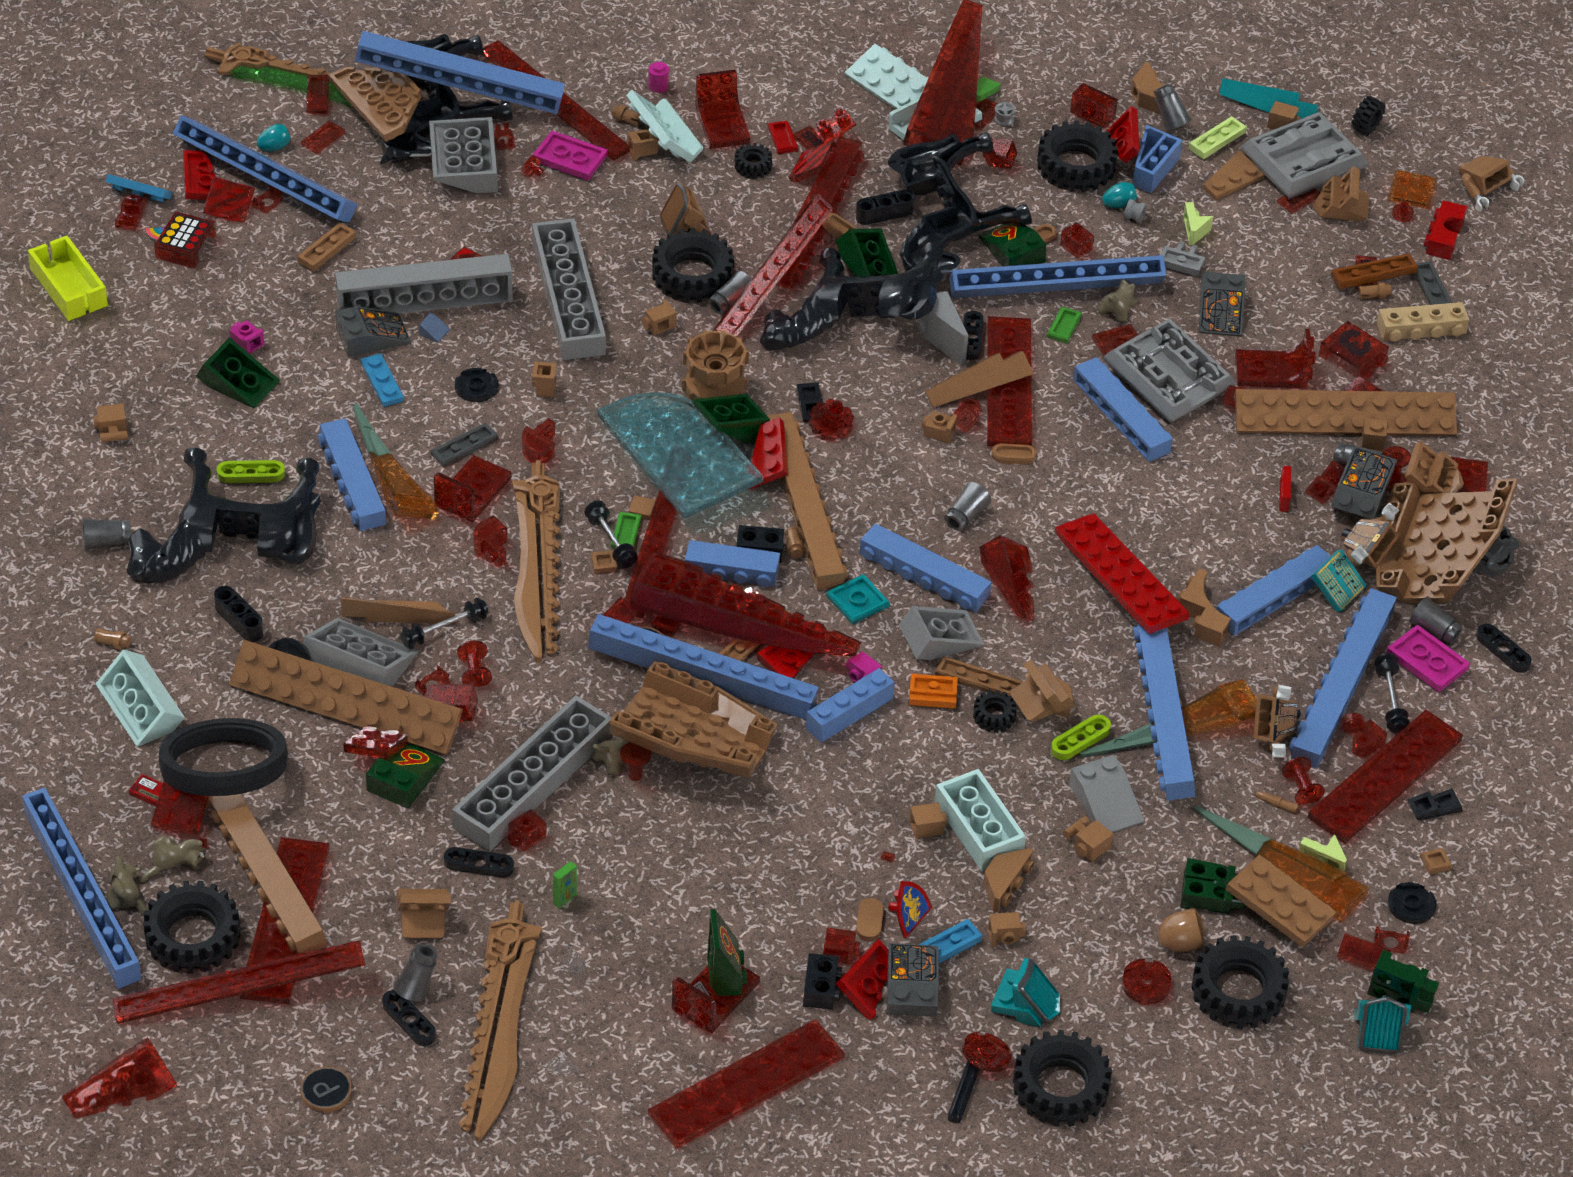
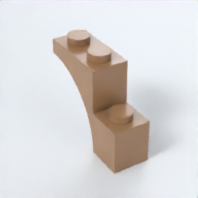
M1199 568L1195 576L1191 575L1189 577L1186 590L1180 591L1177 600L1186 608L1189 616L1195 618L1192 626L1195 628L1194 637L1219 647L1229 632L1231 618L1220 613L1208 601L1204 592L1207 571Z

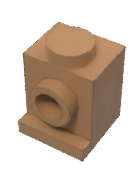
M648 129L628 132L627 149L632 159L637 161L638 157L658 154V149L660 148L658 141L660 139L653 136Z
M665 299L661 305L646 310L645 317L641 319L645 330H650L653 335L676 327L677 312Z
M534 362L532 386L536 387V396L554 398L557 383V363Z
M932 411L930 416L925 415L922 422L924 436L950 443L956 430L957 415L949 416Z
M1019 912L989 914L988 932L991 947H996V943L1000 942L1007 945L1020 941V937H1025V923L1020 922Z

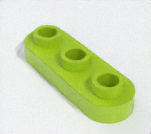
M277 460L224 461L216 469L217 478L223 483H276L285 477V466Z
M1093 715L1059 735L1052 741V755L1059 760H1068L1109 735L1111 728L1110 720L1104 715Z

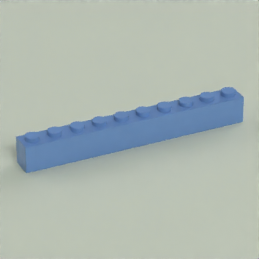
M362 31L355 62L558 114L565 86L561 82Z
M181 115L173 131V135L337 220L350 222L358 206L354 201L195 119Z
M1164 255L952 270L949 276L951 298L1117 287L1120 286L1122 279H1125L1128 284L1134 283L1135 285L1159 284L1166 277Z
M1372 588L1367 597L1363 595L1359 604L1360 611H1355L1351 621L1353 625L1352 627L1348 626L1345 631V642L1339 643L1336 651L1338 656L1331 659L1328 668L1330 672L1329 674H1324L1320 684L1322 688L1321 690H1316L1313 697L1314 704L1313 706L1309 705L1306 710L1305 718L1307 719L1305 722H1300L1297 730L1299 735L1291 740L1289 750L1292 751L1291 760L1318 769L1394 612L1397 597Z
M598 614L590 629L589 649L646 668H650L654 661L663 662L673 669L688 672L691 676L700 680H707L736 698L775 711L806 719L807 711L815 707L819 689L817 686Z
M1137 622V626L1133 627L1135 641H1140V643H1136L1137 656H1142V659H1139L1140 673H1145L1144 676H1141L1143 690L1148 689V692H1144L1146 706H1151V709H1147L1149 723H1154L1153 726H1150L1152 740H1157L1156 743H1153L1154 756L1160 758V760H1156L1157 773L1163 775V777H1159L1160 791H1165L1167 801L1195 797L1194 777L1167 628L1148 634Z
M46 788L23 795L25 816L117 989L140 981L139 961Z

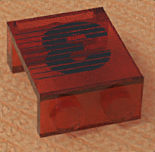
M1347 321L1321 342L1319 357L1326 360L1332 354H1335L1358 368L1356 380L1360 382L1365 377L1370 378L1377 367H1383L1387 363L1389 346Z

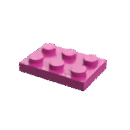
M552 130L533 153L532 161L589 181L608 156V150Z
M1419 625L1413 627L1387 647L1386 653L1394 654L1399 664L1437 692H1441L1468 671L1470 667V662Z

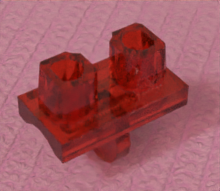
M840 107L834 111V117L829 120L821 119L816 122L817 127L814 129V132L824 144H828L836 138L840 142L843 141L844 137L842 134L856 126L855 121L845 109L843 110Z

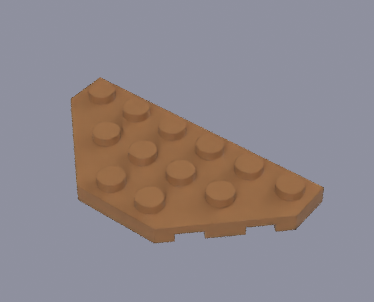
M344 67L329 74L330 82L385 142L405 132L422 96L420 89L407 75L393 71L383 72L382 68H366L365 71L355 70V67Z

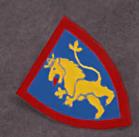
M901 881L899 890L894 892L897 903L890 902L888 906L889 911L897 913L900 930L905 939L932 908L926 892L918 884L911 881Z

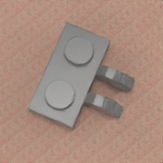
M1183 241L1179 242L1176 249L1164 246L1160 254L1164 255L1165 268L1197 277L1204 265L1205 257L1196 255L1197 245H1192L1190 251L1185 252V242Z

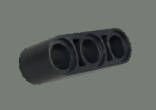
M905 189L862 198L857 201L856 221L862 225H869L909 216L914 212L915 194Z
M220 586L215 589L214 600L217 613L246 641L257 642L262 639V617L232 587Z

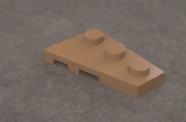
M1239 150L1203 184V189L1213 199L1218 200L1264 179L1265 174Z

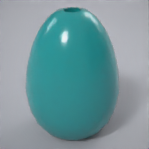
M274 124L260 134L256 144L263 152L277 151L284 148L290 142L291 136L285 125Z
M1129 182L1113 185L1102 196L1103 204L1109 208H1124L1130 199H1137L1134 185Z

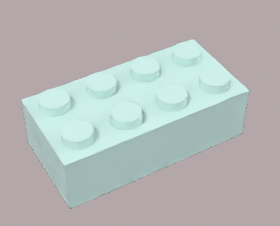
M979 769L936 785L935 803L939 802L941 811L946 812L947 822L981 871L988 867L996 854L1024 849L1025 834Z

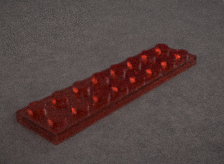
M988 316L987 357L1000 353L1002 359H1005L1018 351H1023L1031 366V318ZM1031 375L987 389V446H995L1000 443L1032 445Z
M1424 710L1308 812L1307 818L1346 844L1462 741L1463 734L1428 710Z
M281 837L277 855L313 913L330 850L329 843ZM265 901L241 984L240 999L290 1005L301 959L296 950L291 952L285 940L287 935L286 933L280 934L275 923L278 920L276 917L273 919L270 917L266 908L268 903Z
M815 1019L649 1108L648 1115L675 1149H678L845 1058V1053Z

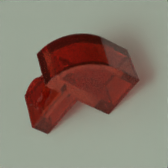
M548 418L542 424H539L535 430L528 426L523 430L522 454L531 464L536 463V460L546 464L555 457V443L551 441L555 437V422Z
M493 515L475 527L473 531V550L477 558L485 555L486 560L489 563L493 562L498 568L505 565L506 549L502 545L507 543V528Z

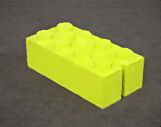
M68 236L50 242L52 258L50 262L46 243L28 250L30 270L68 321L86 315L87 310L91 313L108 306L105 285Z

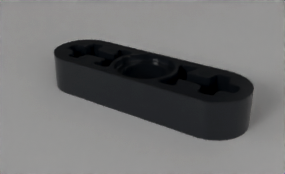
M968 311L964 315L963 325L968 334H974L977 337H968L966 360H976L979 358L981 351L983 315L978 311ZM971 319L976 320L975 326L971 325ZM969 345H973V352L968 351Z
M1482 624L1478 627L1477 640L1513 671L1524 673L1530 669L1531 656L1492 624ZM1505 646L1509 651L1503 652L1498 647Z
M451 847L444 853V865L450 870L502 878L510 876L514 871V860L506 854L460 847ZM454 856H458L456 861H451ZM475 860L485 861L483 866H475L472 863ZM502 863L506 864L504 868H499Z
M390 990L383 995V1009L417 1045L428 1046L435 1041V1027L410 1000L404 999L395 990ZM389 1000H398V1006L395 1003H389ZM406 1015H413L416 1018L410 1023L402 1020ZM420 1025V1030H421L423 1033H427V1032H428L429 1036H427V1037H426L425 1035H421V1036H420V1031H419V1029H418L417 1027Z

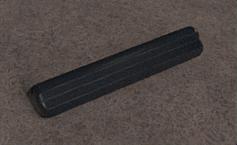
M972 1058L967 1060L948 1112L947 1119L950 1122H961L980 1069V1062Z

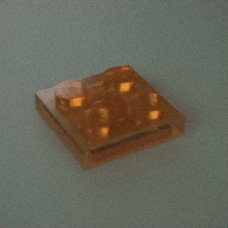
M1395 170L1388 201L1429 209L1436 178Z

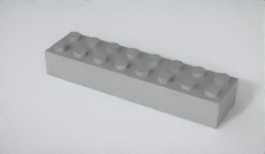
M575 219L532 223V244L562 360L606 355V335Z
M508 254L335 272L338 310L358 306L402 314L513 301L512 268Z
M575 695L452 809V828L490 852L592 757L595 751L593 748L594 744L610 740L613 737L609 729V721L612 717Z

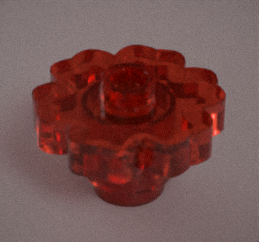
M828 399L826 403L819 401L810 412L809 426L814 434H820L822 440L835 441L838 437L846 438L853 429L854 415L851 409L844 407L839 400Z

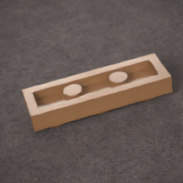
M338 223L297 256L298 263L313 272L356 239V231L342 223Z

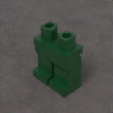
M1187 858L1180 908L1190 909V907H1197L1211 912L1229 914L1230 909L1243 910L1245 904L1225 890L1227 884L1238 875L1235 873L1236 866L1228 865L1226 867L1221 864Z
M1383 949L1374 968L1367 994L1376 998L1389 997L1400 1003L1411 1005V1013H1414L1416 1008L1429 1013L1439 982L1427 978L1429 970L1425 968L1420 970L1415 965H1405L1391 959L1392 953Z

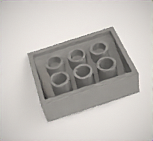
M492 117L429 121L433 180L474 193L498 192Z
M339 618L309 633L304 637L303 644L308 648L311 661L391 687L394 686L419 652L414 648L411 649L404 644Z

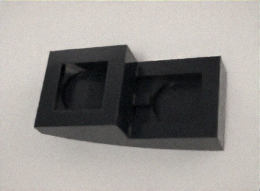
M819 382L797 384L796 390L803 422L825 420Z
M1453 788L1433 796L1428 791L1407 799L1417 820H1426L1462 812V805Z

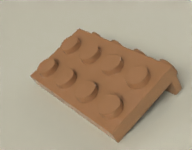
M1258 855L1227 884L1225 889L1301 947L1310 942L1325 926L1330 927L1337 913L1328 904L1322 902L1309 890L1302 887L1261 855Z

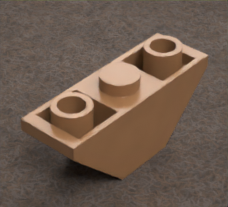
M1145 62L1134 76L1131 94L1139 107L1161 115L1153 91L1162 87L1163 84L1159 82L1157 73L1152 69L1149 62Z
M1028 848L996 854L984 873L983 885L993 911L998 913L1000 905L1003 907L1008 906L1012 897L1011 893L1013 890L1018 891L1022 885L1023 877H1021V872L1028 875L1031 873L1035 864L1032 860L1034 850Z

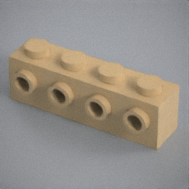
M1463 302L1379 309L1377 326L1383 341L1391 340L1393 342L1401 339L1418 340L1425 337L1461 336L1462 334H1467L1469 317Z

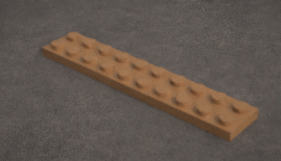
M1235 390L1236 433L1361 435L1364 419L1369 418L1387 420V435H1457L1455 393Z
M246 640L242 642L229 685L447 755L451 749L463 711L461 708Z

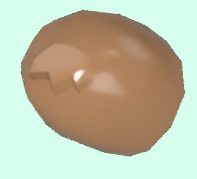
M1196 908L1173 913L1161 923L1158 940L1162 947H1166L1172 952H1188L1205 947L1204 921Z

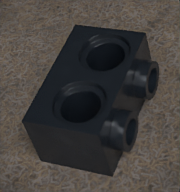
M739 525L736 547L780 553V563L782 562L784 529Z
M809 953L803 1007L833 1010L834 1001L839 1002L840 989L836 986V981H839L842 977V967L838 966V956Z

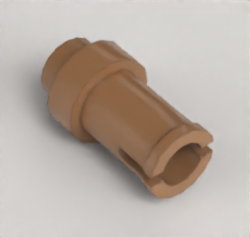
M624 105L614 106L611 115L615 117V120L620 122L623 120L636 127L640 126L642 123L639 118L640 114L628 110V107Z
M1384 282L1371 286H1358L1360 300L1378 297L1379 299H1386V296H1391L1390 284L1385 285Z
M789 527L787 531L785 530L787 539L786 550L788 555L798 559L802 557L805 551L804 543L800 539L799 529L797 527Z
M98 628L94 635L95 643L111 645L114 649L122 650L123 648H129L131 636H128L124 631L112 632Z

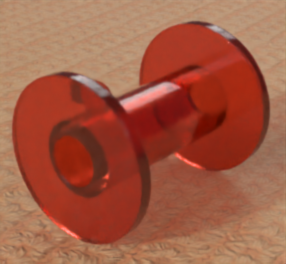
M1399 446L1388 447L1382 453L1384 456L1397 459L1387 489L1392 491L1394 483L1407 482L1405 475L1401 471L1402 467L1409 464L1411 454L1407 449Z
M467 641L457 649L458 658L464 662L467 661L468 670L462 674L461 680L463 685L468 688L487 686L492 680L491 671L486 667H482L481 660L487 655L488 650L487 646L481 641Z
M631 742L622 747L620 757L628 765L629 779L639 781L643 776V766L651 760L652 752Z
M1307 757L1294 758L1288 761L1282 768V775L1285 778H1292L1299 788L1295 794V801L1298 805L1317 802L1325 793L1321 784H1312L1307 774L1312 763Z

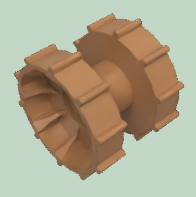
M724 329L723 331L703 330V333L694 338H688L687 349L683 351V365H686L687 373L686 378L682 379V391L686 392L689 404H692L693 399L744 394V390L748 389V378L744 377L745 365L749 364V350L745 349L742 337L738 338L733 334L727 333Z

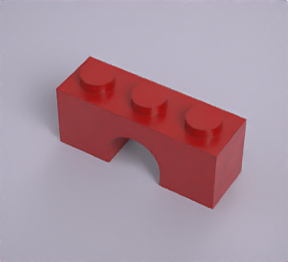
M1443 200L1441 207H1436L1433 217L1435 221H1431L1428 231L1431 234H1426L1423 246L1427 247L1426 254L1447 260L1451 259L1457 235L1460 233L1465 220L1467 206Z

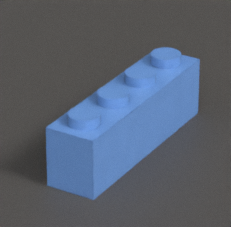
M689 540L684 574H689L692 577H710L717 581L724 579L735 581L739 584L752 583L758 584L761 587H775L780 553Z
M878 668L808 710L806 729L820 742L825 741L891 701L894 695L895 682Z

